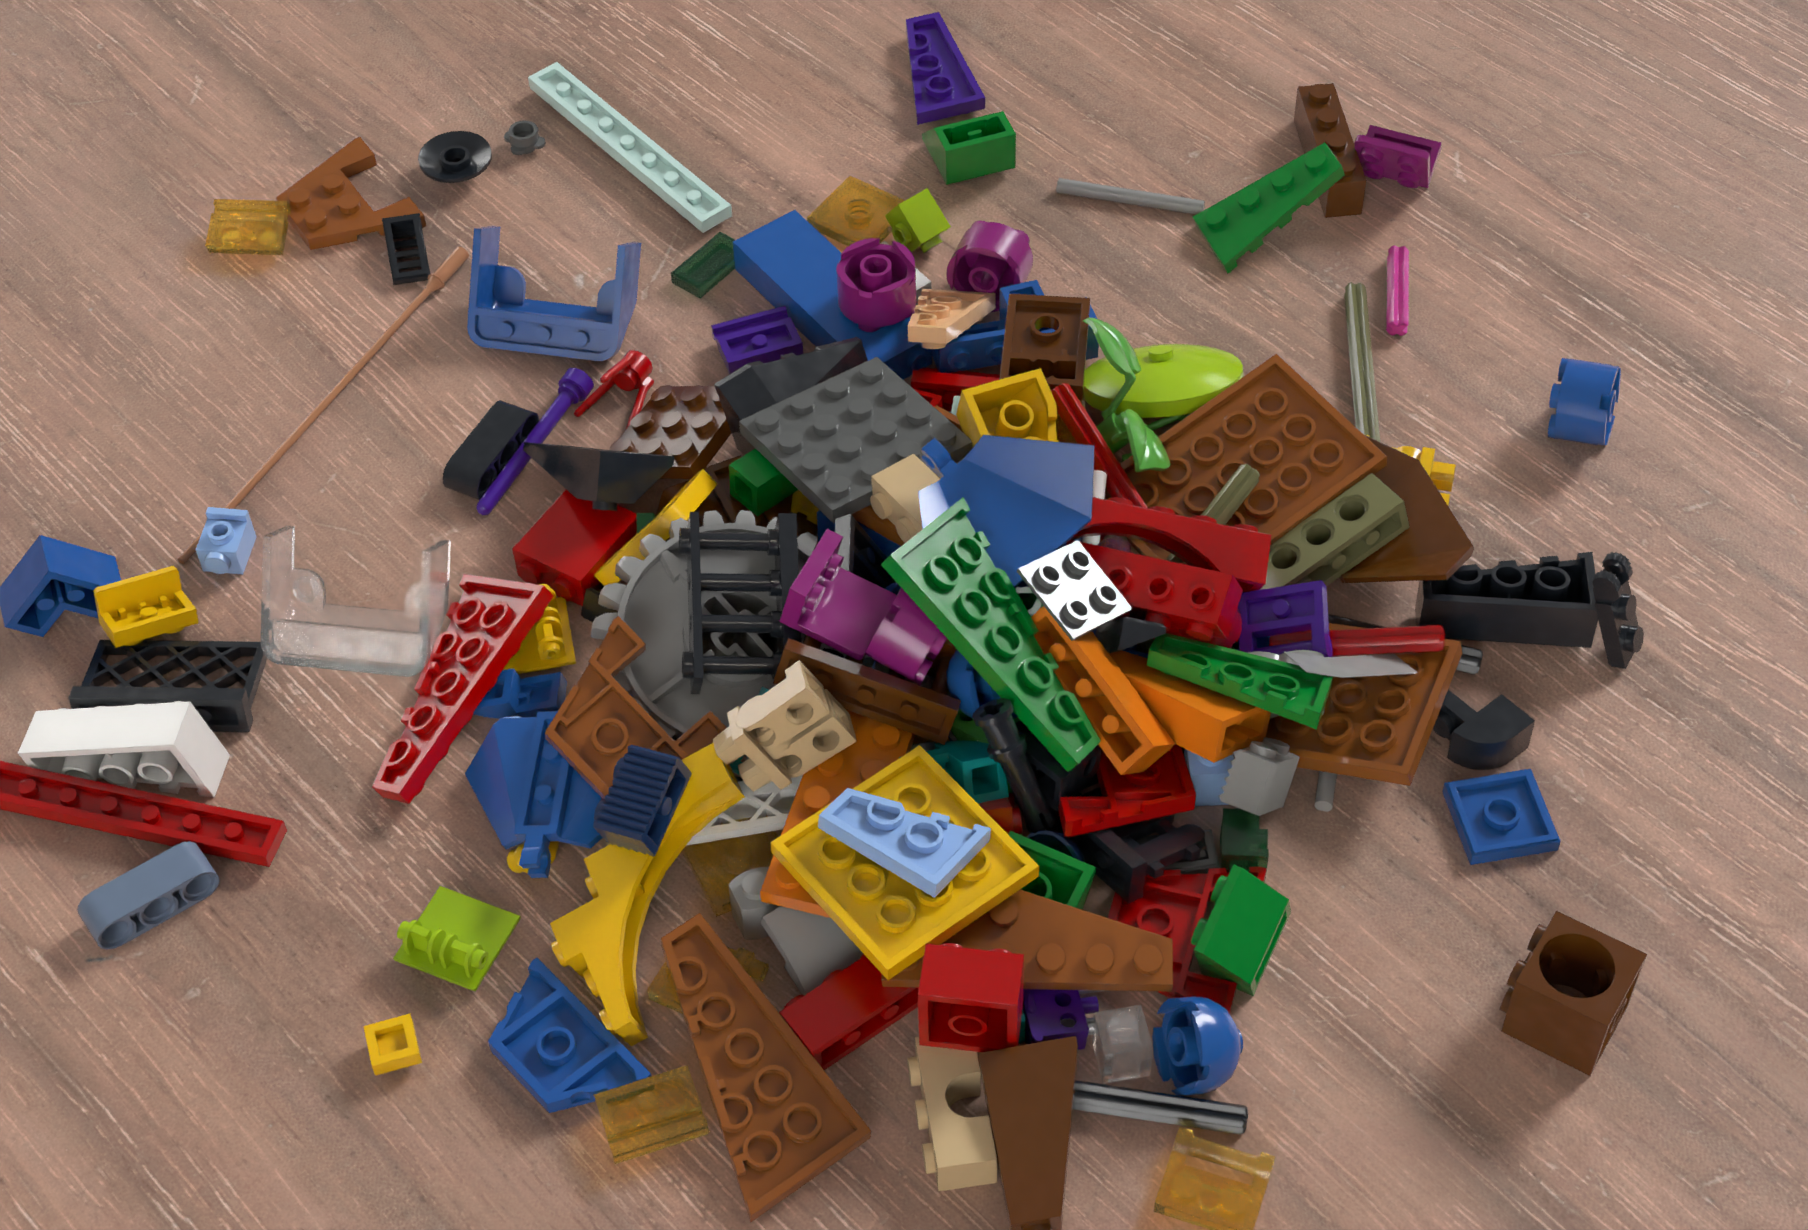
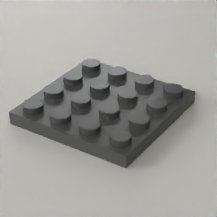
M878 357L739 421L740 434L833 523H835L836 518L853 514L871 505L870 497L873 496L872 475L912 454H915L922 461L924 454L921 452V449L934 437L944 446L955 463L963 460L973 448L972 441L968 436Z

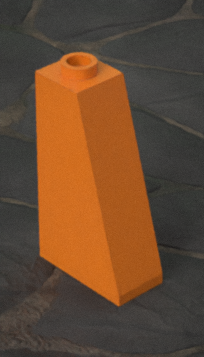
M1122 650L1109 653L1176 745L1215 763L1232 755L1237 750L1250 747L1251 741L1261 742L1266 737L1271 712L1179 677L1164 674L1160 670L1147 666L1148 658Z

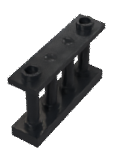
M690 512L687 528L679 529V554H687L689 652L682 653V678L690 679L691 694H700L703 674L772 675V679H774L788 638L802 643L801 632L780 622L789 589L799 574L796 513H779L775 528L768 529L767 533L699 532V512ZM700 550L767 551L768 556H775V570H769V574L701 573ZM701 591L769 592V596H776L777 611H771L770 615L702 614ZM702 632L770 633L771 637L778 638V652H773L772 657L703 656Z

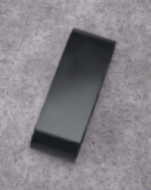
M502 400L493 404L447 462L443 472L444 486L480 500L539 422L538 414Z

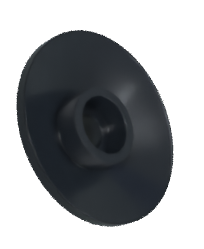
M451 131L437 135L424 144L418 155L419 166L422 172L427 177L444 183H458L475 178L487 169L492 160V151L488 141L482 136L468 131Z

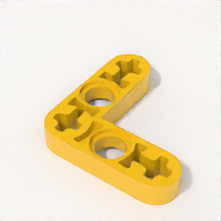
M704 469L700 470L677 492L663 510L603 564L594 576L603 586L620 582L622 579L615 574L618 561L624 556L636 557L642 561L646 559L639 550L640 540L648 534H654L666 541L670 537L671 522L679 518L687 521L690 512H695L717 486V483Z

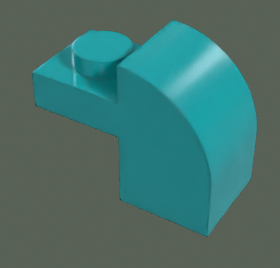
M964 740L947 741L945 745L935 743V750L926 751L977 803L1009 797L1007 778L1001 764L990 758L987 752L988 743Z

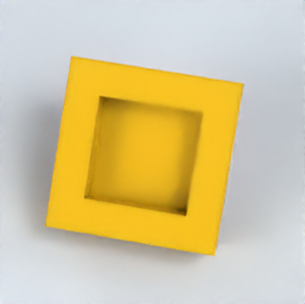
M411 1013L363 1026L371 1066L375 1076L422 1063Z

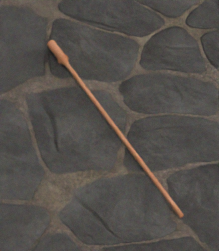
M457 247L434 273L429 274L425 289L224 508L235 509L432 292L445 287L448 279L469 257L468 252L463 247ZM201 534L178 558L181 564H185L196 552Z

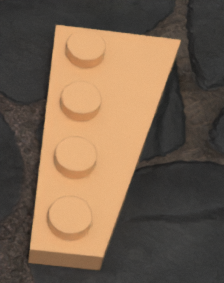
M922 289L921 296L918 298V305L915 306L914 314H912L908 324V342H920L922 347L926 349L946 347L947 343L958 338V335L970 329L976 322L983 320L984 316L995 309V293Z

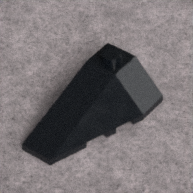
M858 337L818 346L813 352L801 355L789 353L781 355L780 360L762 363L761 361L748 363L716 382L714 386L737 449L743 454H747L755 449L740 434V420L868 361L862 340Z
M524 442L523 450L574 497L592 501V509L617 511L618 503L634 504L674 465V456Z

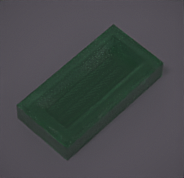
M722 232L717 233L671 272L672 283L701 299L735 269L733 241L735 239Z

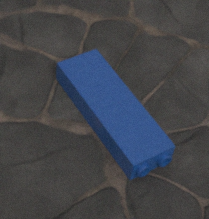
M796 210L733 241L735 270L775 308L785 306L787 314L791 317L795 327L815 347L858 337L862 340L868 361L878 357L903 380L911 376L913 370H920L932 364V349L923 348L920 342H908V324L911 317L905 318L896 324L881 327L875 332H865L859 328L857 323L849 320L841 312L838 304L836 272L837 264L841 260V252Z

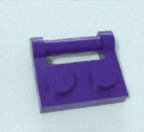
M1322 580L1242 593L1238 605L1242 618V631L1239 637L1240 651L1246 653L1262 651L1281 655L1284 651L1311 650L1324 654V657H1332L1333 650L1329 636L1327 586ZM1306 630H1311L1312 640L1257 647V638Z

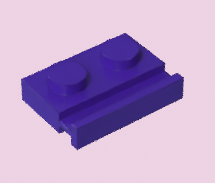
M785 306L711 325L712 337L716 340L718 350L729 374L748 363L756 361L768 363L780 360L781 355L794 353L795 355L804 354L803 342L791 317L788 316Z

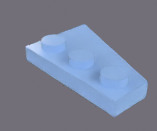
M851 788L844 790L819 814L818 819L819 829L934 898L990 841L991 828L975 824L973 829L949 823L950 816L932 812L930 817L905 811L903 804Z

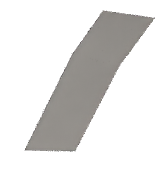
M1284 651L1305 672L1349 678L1418 673L1395 654L1318 657Z

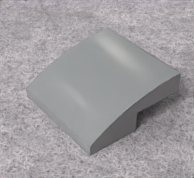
M782 906L762 917V926L786 961L784 968L803 995L821 985L830 973L838 969L843 970L859 960L863 954L831 918Z

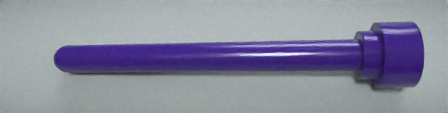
M569 368L558 383L559 395L524 442L543 443L571 404H577L587 398L594 388V383L584 371L577 368ZM524 442L478 501L476 509L479 514L488 515L492 512L530 461L531 457L523 450Z

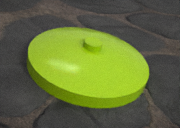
M1160 344L1133 348L1141 371L1135 374L1136 380L1114 413L1119 415L1125 410L1131 409L1144 418L1191 414L1244 377L1242 362L1229 352L1201 345ZM1106 357L1094 362L1085 370V401L1098 410H1106L1124 385L1125 375L1118 372Z

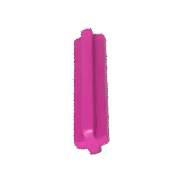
M1394 245L1388 249L1386 331L1390 335L1398 334L1403 336L1407 333V326L1409 325V250L1405 246L1397 247Z

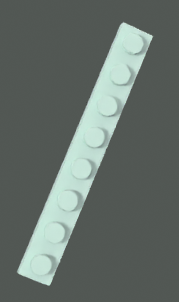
M558 62L528 77L529 87L532 91L702 233L732 217L731 204Z

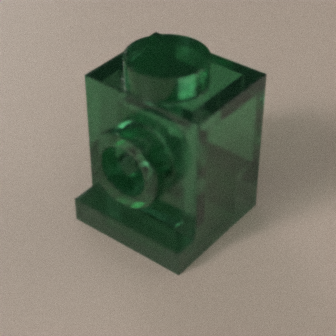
M1223 808L1220 827L1219 866L1220 868H1226L1227 873H1230L1233 864L1249 871V867L1267 868L1269 849H1267L1268 829H1259V815L1239 808Z

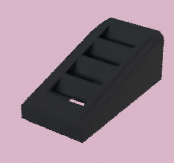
M420 214L382 218L393 285L428 280L430 269ZM416 236V239L393 241V239ZM418 247V249L395 252V249ZM418 256H419V258H420L419 260H412V261H405V262H398V263H397V260H398V259L418 257ZM421 267V270L399 273L401 269Z

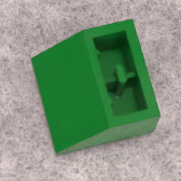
M1003 111L935 127L922 133V140L946 185L1016 168V133Z
M1233 864L1228 877L1221 875L1217 880L1211 895V902L1215 903L1208 920L1203 917L1199 920L1194 930L1191 944L1196 946L1194 949L1195 957L1197 958L1202 975L1237 983V990L1254 996L1291 914V908L1288 898L1244 868Z

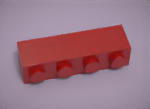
M862 954L859 960L843 970L838 969L830 973L821 985L806 995L801 994L792 998L779 1014L823 1070H826L918 1008L919 987H883L882 973Z

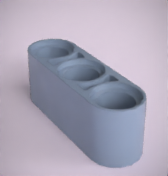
M182 842L93 890L80 901L77 910L98 946L106 950L115 949L206 899L217 889L220 880L199 846L194 842Z

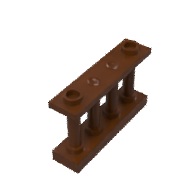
M807 635L803 643L788 638L773 681L774 684H779L786 679L785 670L800 660L823 685L824 690L827 689L846 710L945 745L961 700L947 696V670L950 659L956 650L955 646L948 639H946L934 661L925 657L933 662L926 674L934 677L931 688L928 689L906 681L905 677L891 669L886 674L862 665L865 655L862 660H856L848 655L842 658L820 650L822 642Z

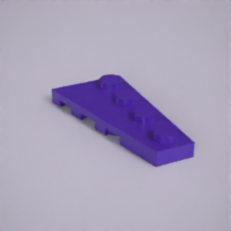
M935 12L906 19V34L917 125L985 109V96L940 13Z

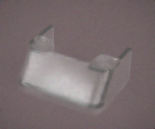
M285 526L263 536L261 648L264 655L270 661L281 665L404 677L417 675L424 669L430 659L448 608L450 540H441L422 551L421 581L411 586L407 591L405 611L326 604V587L321 576L310 569L294 568L295 526Z

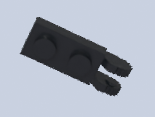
M1611 552L1607 554L1602 562L1603 571L1597 572L1592 580V589L1595 597L1594 605L1608 663L1611 667L1626 669L1633 654L1639 652L1642 647L1644 632L1642 627L1638 625L1636 597L1631 594L1628 581L1633 574L1632 567L1630 566L1631 563L1621 553Z

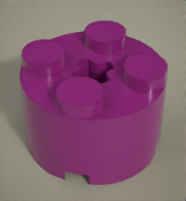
M981 220L974 222L964 233L948 263L946 277L951 290L954 287L957 291L995 293V309L991 312L999 311L1000 288L1026 282L1031 272L1033 254L1029 246L1030 239L1028 235L1022 230H1014L1001 223Z
M869 238L857 241L844 249L841 253V260L836 268L839 308L849 320L857 323L862 331L875 332L881 327L896 324L914 314L916 304L915 259L907 247L895 241H892V246L880 244V238Z
M901 588L865 653L872 657L873 660L920 685L933 663L925 657L934 661L947 638Z

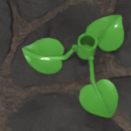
M1086 318L1082 322L1092 328L1096 340L1109 363L1118 372L1125 375L1124 385L1110 406L1101 413L1104 421L1096 426L1113 454L1130 443L1135 472L1147 470L1165 471L1170 467V460L1162 442L1153 430L1177 420L1182 421L1190 414L1164 417L1148 425L1131 409H1127L1119 415L1115 414L1114 412L1136 380L1135 374L1141 371V367L1132 346L1120 331L1102 320Z

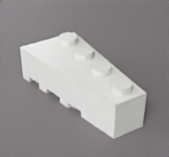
M183 701L36 711L18 751L19 756L32 768L94 781L100 778L111 784L135 789L137 782L159 784L160 792L178 794L180 787L198 788L199 796L213 798L216 795L230 754L192 703Z

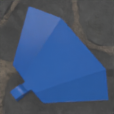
M983 435L965 458L956 464L944 446L934 437L921 449V452L924 454L922 462L940 480L918 491L922 529L964 497L970 508L966 516L975 532L983 531L990 543L986 551L994 566L1004 570L1014 588H1016L1023 581L1017 573L1018 568L1060 549L1092 520L1095 446Z
M558 711L537 712V717L500 718L491 727L465 772L503 847L507 850L524 842L519 865L522 868H529L528 875L531 878H548L551 865L550 841H559L591 849L603 838L593 827L595 809L600 800H602L601 796L545 739V732Z

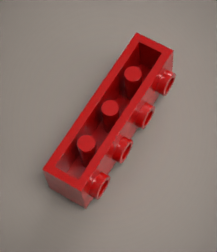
M1070 539L1066 545L1075 542V540ZM1080 542L1133 608L1116 619L1130 617L1164 624L1166 631H1169L1170 627L1186 630L1185 632L1189 636L1204 641H1211L1212 636L1228 639L1243 592L1233 574Z

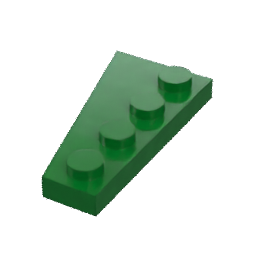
M1324 142L1193 216V220L1228 274L1238 266L1236 261L1247 251L1255 252L1264 244L1262 239L1277 226L1282 229L1292 220V214L1302 205L1309 206L1345 176L1340 162Z
M1169 633L1155 637L1149 649L1147 666L1160 670L1164 674L1179 677L1314 729L1318 728L1333 680V676L1307 673L1299 665Z

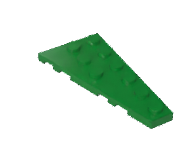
M962 497L893 552L881 565L1000 698H1006L1011 701L1014 707L1013 712L1064 769L1069 772L1101 740L1075 694L1065 691L1054 672L1059 668L1052 653H1043L1034 637L1039 630L1006 572L994 566L986 551L990 543L983 531L975 532L966 516L970 508L964 497Z

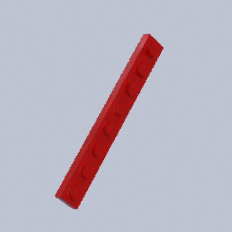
M0 761V810L168 846H175L182 842H194L203 853L270 867L287 832L284 820Z

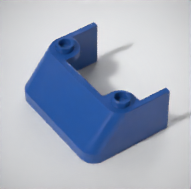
M501 227L474 228L467 330L475 344L486 348L593 361L610 359L619 352L637 302L641 243L631 242L618 245L615 279L607 281L601 286L598 292L597 307L525 299L526 282L522 273L514 267L498 265Z

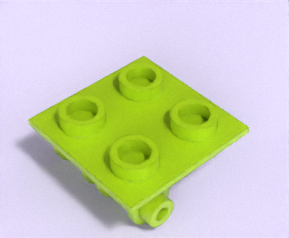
M439 886L418 920L414 919L411 922L403 921L400 924L397 938L403 940V944L393 959L399 963L476 992L520 921L521 916Z

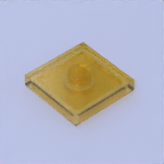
M849 176L807 217V221L821 234L846 246L869 238H880L881 243L892 232V227L885 215L905 200Z
M752 817L735 820L738 822L750 820ZM776 831L684 847L682 853L716 917L732 911L728 884L735 877L754 868L770 866L773 858L770 842L779 837Z

